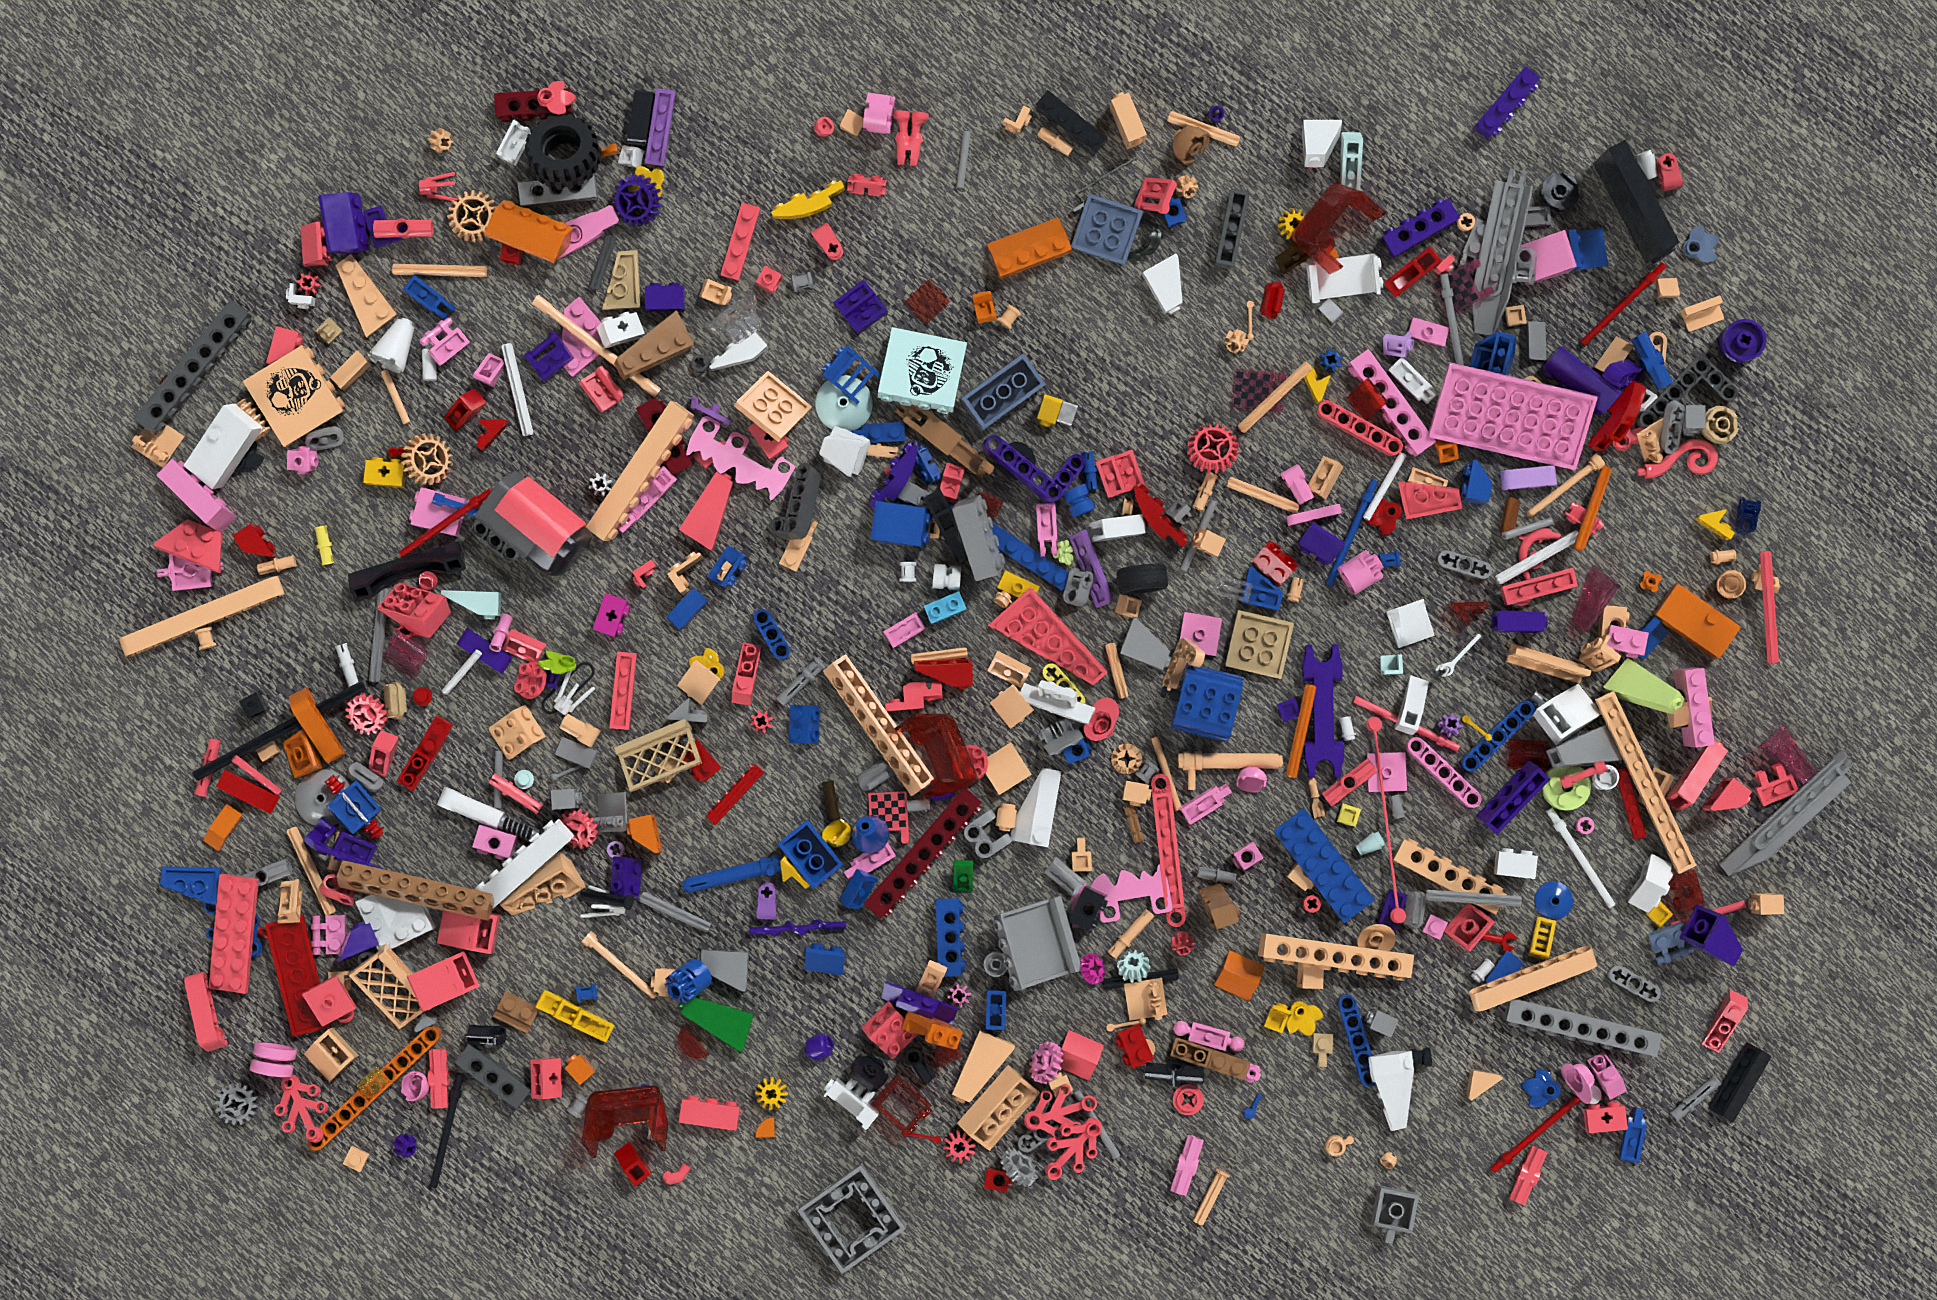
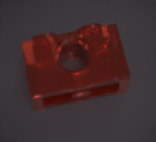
M1688 869L1680 874L1673 873L1668 885L1670 890L1674 891L1675 898H1673V903L1676 910L1679 909V912L1683 913L1694 910L1696 904L1706 907L1696 870ZM1684 886L1689 888L1687 896H1683L1681 893Z

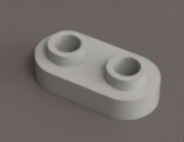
M335 426L314 430L306 435L305 444L306 447H310V450L313 451L336 447L342 444L344 433L339 427Z

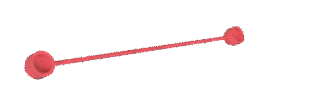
M1371 717L1366 721V728L1368 731L1374 732L1396 906L1390 912V919L1394 923H1402L1406 919V913L1398 906L1377 731L1381 729L1382 721L1378 717Z

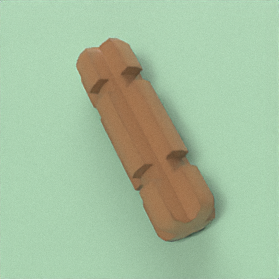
M1133 805L1127 806L1124 810L1128 816L1127 821L1130 831L1133 833V841L1135 843L1141 842L1144 838L1140 832L1141 827L1138 817L1135 815V807Z

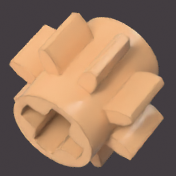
M438 128V131H431L428 138L431 143L430 148L439 153L446 149L449 150L451 143H453L450 139L451 133L442 128Z
M1188 175L1179 177L1175 187L1178 197L1184 196L1185 199L1195 196L1199 189L1195 177L1189 178Z
M1236 329L1233 332L1229 330L1223 343L1227 344V350L1236 354L1239 351H1244L1249 340L1245 339L1246 333Z

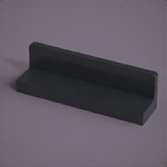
M1746 1042L1708 1109L1733 1123L1770 1061L1771 1056Z

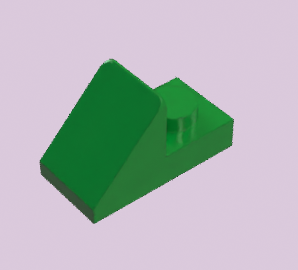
M954 860V892H973V861Z

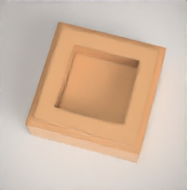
M1524 305L1505 308L1507 327L1527 324Z

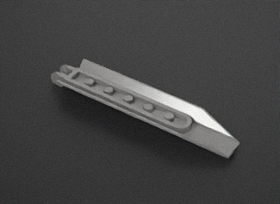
M1510 168L1507 182L1495 180L1472 288V294L1476 292L1479 297L1472 301L1474 333L1489 336L1495 333L1510 299L1516 252L1521 247L1534 187L1525 186L1527 171L1522 170L1520 174L1519 184L1513 183L1516 172L1512 168Z
M1844 751L1837 753L1824 768L1719 864L1728 876L1767 861L1851 783L1844 776L1853 765L1851 759H1847V753Z

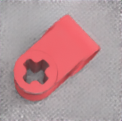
M1666 153L1659 157L1656 167L1659 183L1662 184L1660 186L1661 190L1666 192L1682 188L1683 179L1676 156ZM1663 161H1669L1670 165H1664Z
M827 222L811 232L818 245L822 247L831 260H838L842 257V246ZM830 248H837V253L834 254L833 252H831Z
M333 874L327 875L319 888L321 894L340 903L353 905L356 891L340 888L337 876ZM326 883H331L334 888L327 887Z

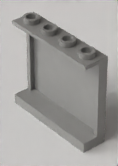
M1061 896L993 916V927L998 933V944L1003 951L1004 965L1008 969L1010 975L1009 982L1014 991L1023 990L1026 987L1081 971L1080 960Z

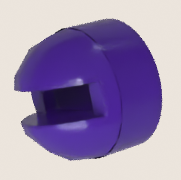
M1213 106L1209 109L1208 116L1212 121H1220L1224 117V110L1220 106ZM1219 110V113L1212 117V114Z

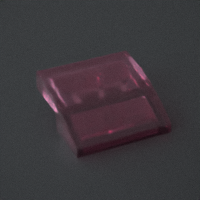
M396 630L389 642L385 655L417 677L421 672L422 664L427 659L428 651L399 630Z

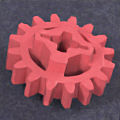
M363 693L361 696L356 695L348 702L349 706L345 711L349 713L345 717L350 718L349 725H355L353 730L360 729V734L366 731L367 735H370L372 732L376 734L385 726L387 711L382 710L384 704L379 705V698L373 700L371 694L366 697L365 693Z
M572 808L570 812L566 810L559 819L574 834V837L566 845L571 843L573 848L579 845V848L583 849L585 846L588 848L596 840L598 831L595 829L598 825L592 823L594 818H589L588 812L582 814V809L576 812Z

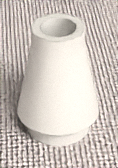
M1651 150L1636 155L1637 162L1647 179L1657 177L1658 172L1654 153L1652 154Z

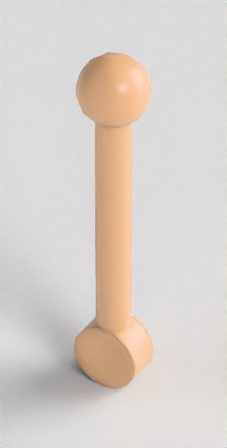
M1248 301L1246 304L1248 308V334L1246 338L1253 340L1252 308L1254 302Z
M1141 1018L1137 1021L1115 1025L1110 1023L1106 1028L1108 1031H1113L1115 1028L1131 1026L1137 1023L1145 1025L1146 1019Z

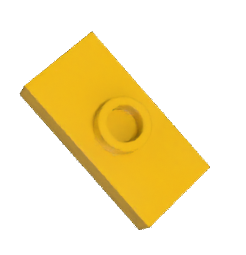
M1005 570L997 588L1019 598L1030 587L1037 593L1040 586Z

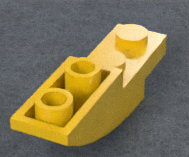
M835 180L826 185L827 188L825 190L813 192L809 199H807L804 193L801 195L797 193L790 197V201L786 204L780 203L773 207L774 211L771 214L774 219H797L817 214L832 207L830 199L843 192L845 187L841 180L838 182Z

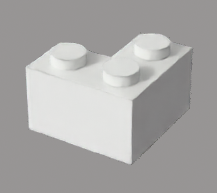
M1651 854L1642 867L1639 880L1630 891L1628 903L1648 913L1653 907L1656 908L1661 900V896H1665L1669 891L1670 886L1668 883L1673 875L1671 872L1672 864Z

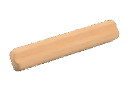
M1106 644L1105 648L1118 698L1128 697V691L1116 644Z
M965 647L917 653L911 655V661L914 664V661L961 659L967 658L968 653Z

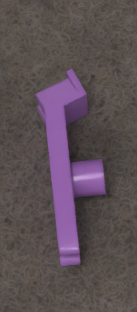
M690 397L691 409H696L730 426L732 421L718 414L721 407L712 404L709 410L699 405V398Z

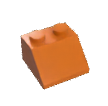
M655 814L628 819L629 823L626 824L628 835H632V839L654 853L663 852Z

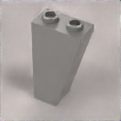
M1607 724L1594 728L1546 751L1554 769L1590 766L1602 760L1605 764H1610L1623 759Z

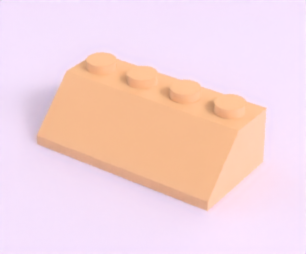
M1008 1065L957 1124L971 1138L990 1151L1037 1098L1040 1092Z

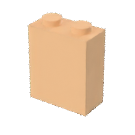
M1121 92L1114 95L1109 108L1126 148L1130 149L1144 143L1147 134L1130 94Z

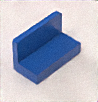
M1656 616L1651 617L1639 630L1649 633L1644 656H1639L1642 660L1646 659L1669 633L1660 624L1661 620Z

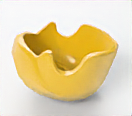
M837 819L825 827L821 837L827 845L834 848L841 847L849 841L851 827L842 819Z

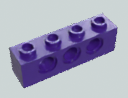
M1449 198L1445 201L1443 199L1436 201L1432 204L1433 208L1429 210L1426 208L1416 213L1417 217L1412 220L1410 218L1403 220L1399 223L1401 226L1395 230L1391 227L1383 232L1384 236L1381 238V241L1392 259L1460 219ZM1431 214H1438L1440 216V221H1433L1431 218ZM1415 223H1421L1424 230L1417 231ZM1400 232L1407 235L1406 241L1399 239L1398 234Z
M1528 761L1486 804L1476 817L1487 828L1498 835L1545 786L1550 778L1537 765Z

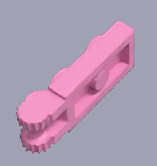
M1055 503L1036 504L1040 555L1045 557L1046 554L1044 542H1052L1051 553L1053 556H1057Z

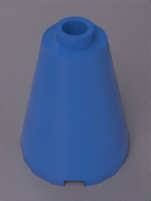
M866 815L859 818L853 824L851 840L854 846L864 853L878 852L886 846L889 840V829L885 821L880 817Z

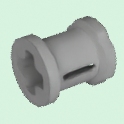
M811 272L800 276L792 275L795 292H798L799 289L814 288Z
M1146 759L1143 767L1135 775L1146 784H1149L1150 778L1160 769Z
M576 1093V1099L571 1107L567 1108V1111L581 1119L583 1111L587 1105L591 1104V1101L583 1095Z

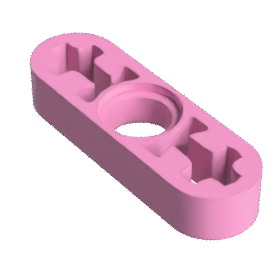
M1340 504L1289 515L1286 516L1287 524L1292 526L1313 521L1314 519L1338 515L1342 513Z

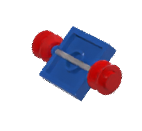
M333 774L325 781L326 785L324 788L329 787L331 789L330 795L337 794L338 796L328 803L326 807L351 835L364 825L363 833L368 832L370 834L369 840L372 838L374 840L378 839L384 833L382 831L384 826L379 828L377 825L379 820H370L381 810L378 804L357 780L344 790L345 781L340 782L338 780L340 775L335 777Z

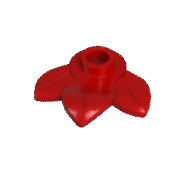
M1382 498L1369 521L1365 520V523L1371 526H1379L1381 536H1386L1396 528V520L1401 517L1402 508L1398 503L1388 502ZM1391 508L1395 509V514L1393 515L1389 514Z

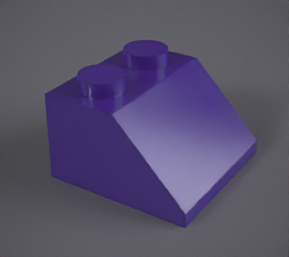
M1313 522L1307 527L1297 545L1300 546L1299 550L1306 555L1311 553L1316 556L1315 560L1318 563L1330 565L1345 545V542Z
M361 922L350 928V932L345 936L336 958L337 964L379 945L370 923L364 925V922Z

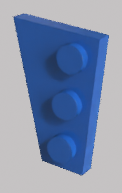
M162 866L160 885L163 888L216 906L219 874H221L222 870L221 868Z

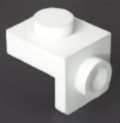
M290 283V288L286 290V299H288L290 304L298 305L297 308L309 309V306L315 307L314 297L297 295L298 286Z

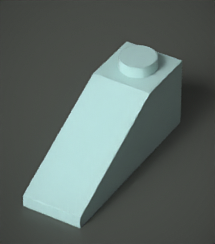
M1361 132L1341 133L1340 194H1360L1363 151Z
M441 590L443 596L478 615L484 616V619L495 620V616H500L501 593Z

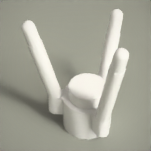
M572 671L567 672L558 696L554 700L556 704L553 707L564 715L568 712L572 713L575 707L595 690V687H591L574 703L571 697L579 687V684H575L567 697L563 695Z
M591 885L588 886L590 890L610 894V892ZM593 904L591 908L609 909V911L581 914L580 917L619 916L620 914H625V909L615 905Z

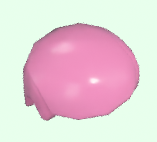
M1246 767L1239 772L1236 785L1243 791L1260 792L1262 786H1266L1267 776L1257 767Z
M420 1071L409 1072L401 1082V1093L406 1096L405 1100L419 1101L429 1091L428 1079Z

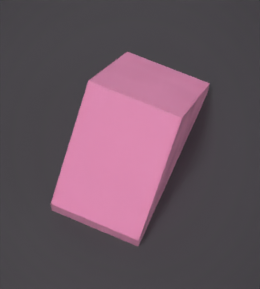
M488 353L473 374V377L484 384L495 387L505 365L504 359Z

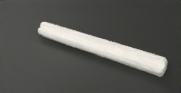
M511 343L503 344L501 349L523 436H530L534 432L513 345Z
M1573 531L1495 576L1497 582L1503 584L1574 544L1578 531Z

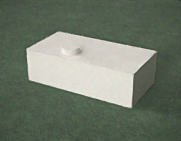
M236 404L223 405L183 466L211 489L222 488L263 427Z

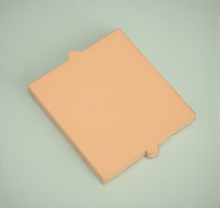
M695 660L677 686L687 693L688 697H692L702 705L720 681V678L712 673L709 667L706 668Z
M1014 684L1004 692H999V696L990 702L1010 729L1020 721L1023 722L1025 717L1034 711Z

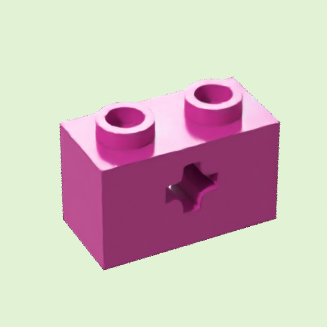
M605 593L593 630L613 637H617V634L621 635L624 624H622L623 617H627L630 610L629 601ZM615 611L617 618L610 621L608 614Z

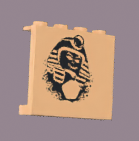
M303 345L243 381L283 447L290 446L297 439L340 413L345 412L343 408L346 406L340 396L336 397L334 394L335 387L330 380L326 381L323 374H325V371L321 365H316L313 358L315 356L312 350Z

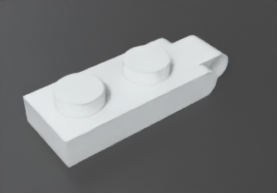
M1403 357L1388 370L1418 401L1422 399L1428 404L1435 397V394L1431 391L1433 387Z

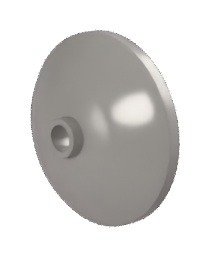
M325 769L314 771L306 775L297 786L295 792L297 811L311 825L316 826L321 818L326 819L332 825L339 823V820L326 807L338 795H330L331 789L329 787L324 788L326 785L325 781L333 774L335 777L340 775L335 771ZM340 775L338 780L340 782L345 781V786L343 788L345 790L349 786V783L342 775ZM319 795L324 796L323 802L318 800Z

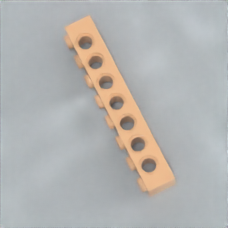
M845 654L823 670L909 794L913 796L933 782L935 779L848 656Z
M1261 933L1258 956L1264 957V961L1275 963L1276 959H1280L1282 964L1294 965V962H1301V966L1312 968L1313 964L1320 965L1319 969L1331 970V967H1337L1338 972L1349 973L1351 969L1356 970V974L1368 976V972L1375 973L1374 977L1386 978V975H1393V979L1404 981L1405 977L1411 978L1414 955L1266 933ZM1282 944L1284 951L1279 955L1277 948ZM1298 947L1302 949L1300 957L1296 956V949ZM1316 950H1319L1321 952V956L1318 960H1316L1314 957V953ZM1337 952L1339 960L1334 962L1333 955ZM1354 955H1356L1358 959L1355 965L1351 963V958ZM1375 958L1376 964L1371 968L1370 960ZM1392 960L1394 968L1389 970L1388 963Z

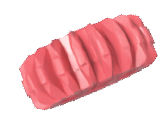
M1210 423L1207 428L1203 425L1200 426V431L1195 429L1194 435L1190 436V442L1187 443L1189 448L1187 454L1191 455L1189 457L1190 462L1195 461L1194 467L1200 466L1201 472L1207 469L1208 474L1211 473V470H1214L1215 474L1218 473L1219 469L1223 472L1226 471V466L1231 468L1232 462H1236V456L1239 453L1237 449L1239 443L1235 442L1236 436H1231V430L1226 432L1225 425L1220 429L1218 423L1215 424V427H1212ZM1205 439V446L1198 451L1197 446ZM1210 446L1216 448V451L1210 450ZM1228 447V453L1221 458V451Z

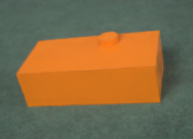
M1679 583L1671 586L1651 615L1652 617L1656 616L1659 618L1661 623L1713 659H1720L1741 628V626Z

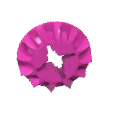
M1087 954L1080 963L1081 974L1090 984H1098L1104 980L1103 976L1106 975L1104 971L1106 966L1102 964L1103 959L1098 958V954Z

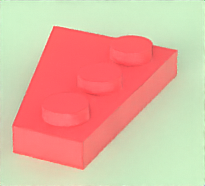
M1398 482L1406 519L1463 509L1464 507L1460 488Z

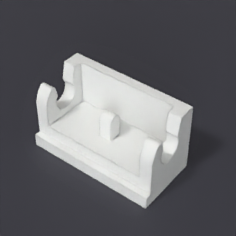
M513 120L496 153L497 156L516 166L525 149L527 135L531 134L530 129Z

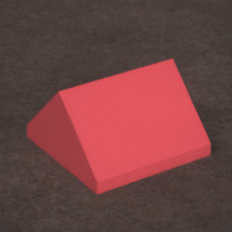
M1466 903L1445 928L1444 932L1461 947L1470 952L1495 922L1471 903Z
M1068 1030L1061 1046L1060 1052L1063 1053L1061 1057L1063 1062L1059 1066L1061 1069L1089 1081L1098 1064L1104 1045Z

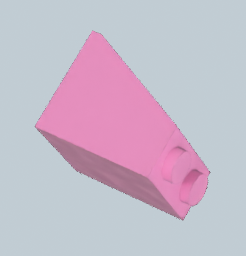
M1565 230L1523 244L1520 249L1533 248L1537 253L1534 283L1569 273L1577 267ZM1525 251L1522 255L1525 261L1530 259L1528 251Z

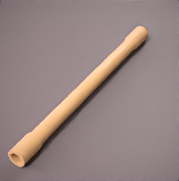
M540 295L534 299L532 304L544 314L549 315L615 366L614 363L618 356L609 349H605L600 342L560 313ZM640 373L630 377L654 398L661 390L660 387Z

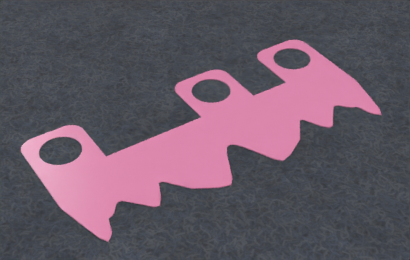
M704 416L689 440L686 455H690L693 451H700L702 460L712 457L714 467L720 474L735 467L736 483L756 481V489L759 490L767 487L770 493L769 499L770 501L773 500L785 487L795 466L783 457H779L772 469L769 470L742 454L749 443V439L738 432H732L725 445L713 439L720 428V423L708 416ZM704 422H713L715 429L712 432L704 431L702 427ZM734 437L742 438L744 441L743 446L735 448L731 443ZM781 462L788 463L790 466L789 472L781 473L778 470V464Z
M1160 864L1153 877L1142 871L1140 879H1138L1134 874L1121 870L1115 886L1104 873L1099 875L1091 885V888L1107 895V906L1114 907L1116 911L1113 918H1106L1103 911L1100 910V919L1105 923L1120 919L1118 901L1150 896L1154 913L1160 914L1172 910L1167 877L1168 906L1161 910L1155 904L1159 897H1164ZM1085 883L1082 886V888L1074 897L1070 895L1071 912H1073L1075 905L1083 891V888L1087 885V883ZM1072 923L1073 928L1079 927Z

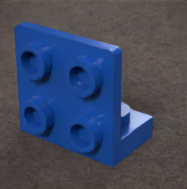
M1602 228L1577 232L1576 229H1572L1566 232L1577 266L1572 271L1608 265Z
M728 545L707 577L725 589L728 586L732 588L738 579L735 576L739 571L743 572L748 564L746 561L747 556ZM729 562L733 567L722 582L717 579V574L722 570L723 564Z

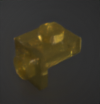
M377 1066L357 1083L358 1091L363 1097L370 1099L389 1083L390 1079Z

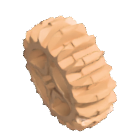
M472 190L471 196H469L465 191L464 198L457 195L458 203L454 200L452 201L455 208H448L453 213L447 215L448 219H453L449 222V226H455L452 229L453 233L459 232L457 236L459 238L464 236V240L467 242L470 236L472 242H476L477 236L480 241H483L482 235H484L497 206H493L495 204L494 200L489 201L490 196L488 194L483 197V193L479 191L476 196L475 191ZM480 202L484 205L482 207L478 206L477 208H471L468 205V203ZM464 208L466 214L462 218V222L459 223V213ZM468 210H470L474 214H478L476 215V219L479 221V223H477L474 219L471 218L470 212ZM488 210V220L486 224L483 225L481 218L485 214V211ZM472 224L477 225L479 228L476 231L464 229L465 226L468 227Z
M425 433L421 434L420 437L417 435L413 437V440L407 442L409 446L403 447L407 452L401 454V457L406 458L401 464H406L407 466L403 471H410L408 478L415 476V483L420 481L421 485H426V483L433 485L434 482L440 483L441 479H445L447 477L445 473H450L451 470L447 466H451L453 463L448 461V459L452 458L453 455H448L447 451L451 448L444 447L446 441L439 443V436L434 438L433 434L426 436ZM421 444L430 445L429 449H426L425 452L416 450ZM436 452L439 455L440 461L436 457ZM425 456L429 457V463L425 462V460H427L424 459ZM414 458L418 461V467L415 465ZM429 467L437 468V471L432 475L424 474L425 470H428Z

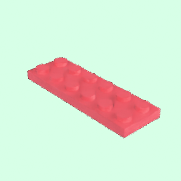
M219 874L209 989L242 994L248 993L259 881L257 878Z

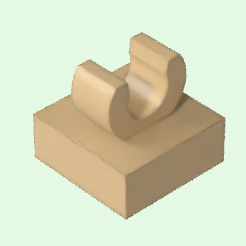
M329 317L315 330L328 344H331L343 332Z

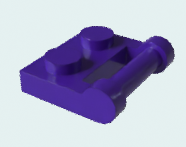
M554 330L532 351H527L524 354L542 381L545 382L574 359L571 352ZM555 342L557 346L538 361L536 357Z

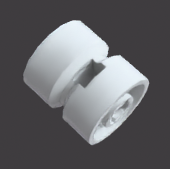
M935 564L933 588L944 589V587H947L949 590L959 591L961 566L951 565L947 568L946 565Z
M1606 765L1608 771L1600 775L1596 773L1589 776L1592 786L1601 790L1614 788L1619 781V773L1616 768Z

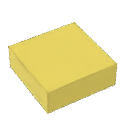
M1342 803L1337 822L1356 827L1361 809Z

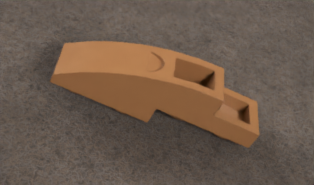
M1178 1037L1175 1039L1170 1056L1244 1081L1251 1064L1250 1061Z

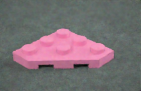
M578 297L564 309V316L603 345L596 328L601 322L582 299ZM563 327L562 341L574 357L564 368L574 377L595 360L599 354Z

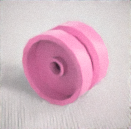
M266 1042L254 1043L253 1053L261 1058L251 1060L250 1071L273 1077H292L294 1066L284 1061L296 1059V1048Z

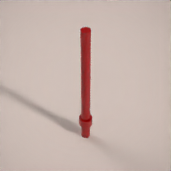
M1661 262L1652 272L1649 271L1644 276V280L1579 342L1585 347L1649 284L1652 285L1667 266Z
M488 488L480 495L473 496L469 499L470 502L399 551L402 558L470 510L480 507L492 490Z
M1575 1095L1509 1152H1504L1490 1169L1496 1173L1504 1165H1509L1517 1154L1581 1101L1579 1097Z

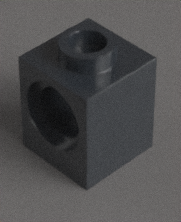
M255 692L239 701L247 718L253 719L269 710L262 694L259 692Z

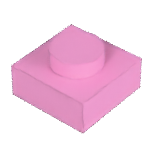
M1430 914L1422 932L1440 940L1448 922Z

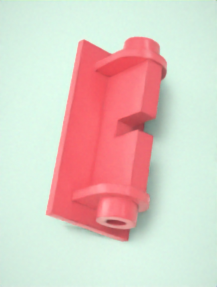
M853 174V176L848 178V182L852 183H848L847 191H851V193L864 194L865 188H868V195L879 197L885 195L886 188L882 186H886L887 180H883V177L872 176V178H864L862 174Z
M1572 502L1568 507L1570 512L1564 511L1567 514L1566 519L1573 524H1576V522L1582 524L1586 509L1579 505V503L1575 504ZM1598 517L1595 518L1590 536L1592 533L1597 536L1598 534L1595 530H1600L1604 525Z

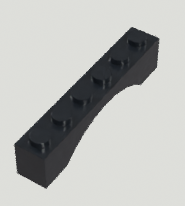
M455 541L349 573V589L355 602L374 597L390 584L408 576L425 571L451 574L465 570V557L459 541Z

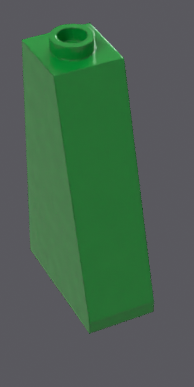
M697 996L686 1004L683 1001L680 1003L679 1008L682 1009V1015L736 1050L743 1052L754 1013Z

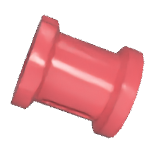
M1307 895L1302 900V907L1308 912H1317L1321 907L1320 899L1314 895ZM1315 899L1314 904L1316 906L1308 908L1309 904L1307 901Z

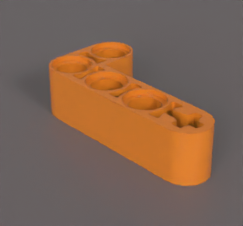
M305 687L290 695L289 702L293 714L326 763L329 764L344 756L345 751L315 706V700L310 690Z

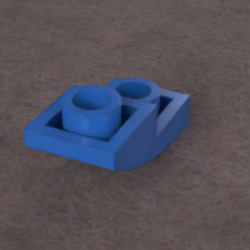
M694 588L668 614L667 619L679 630H682L694 619V615L708 604V600Z

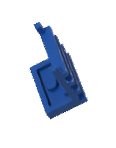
M847 345L844 349L840 347L834 354L836 359L832 363L829 361L821 369L824 372L821 376L833 383L852 401L858 404L860 401L854 396L873 374L878 378L881 377V374ZM855 359L859 360L862 364L847 382L841 386L837 380ZM866 366L870 372L852 394L846 390L847 386Z

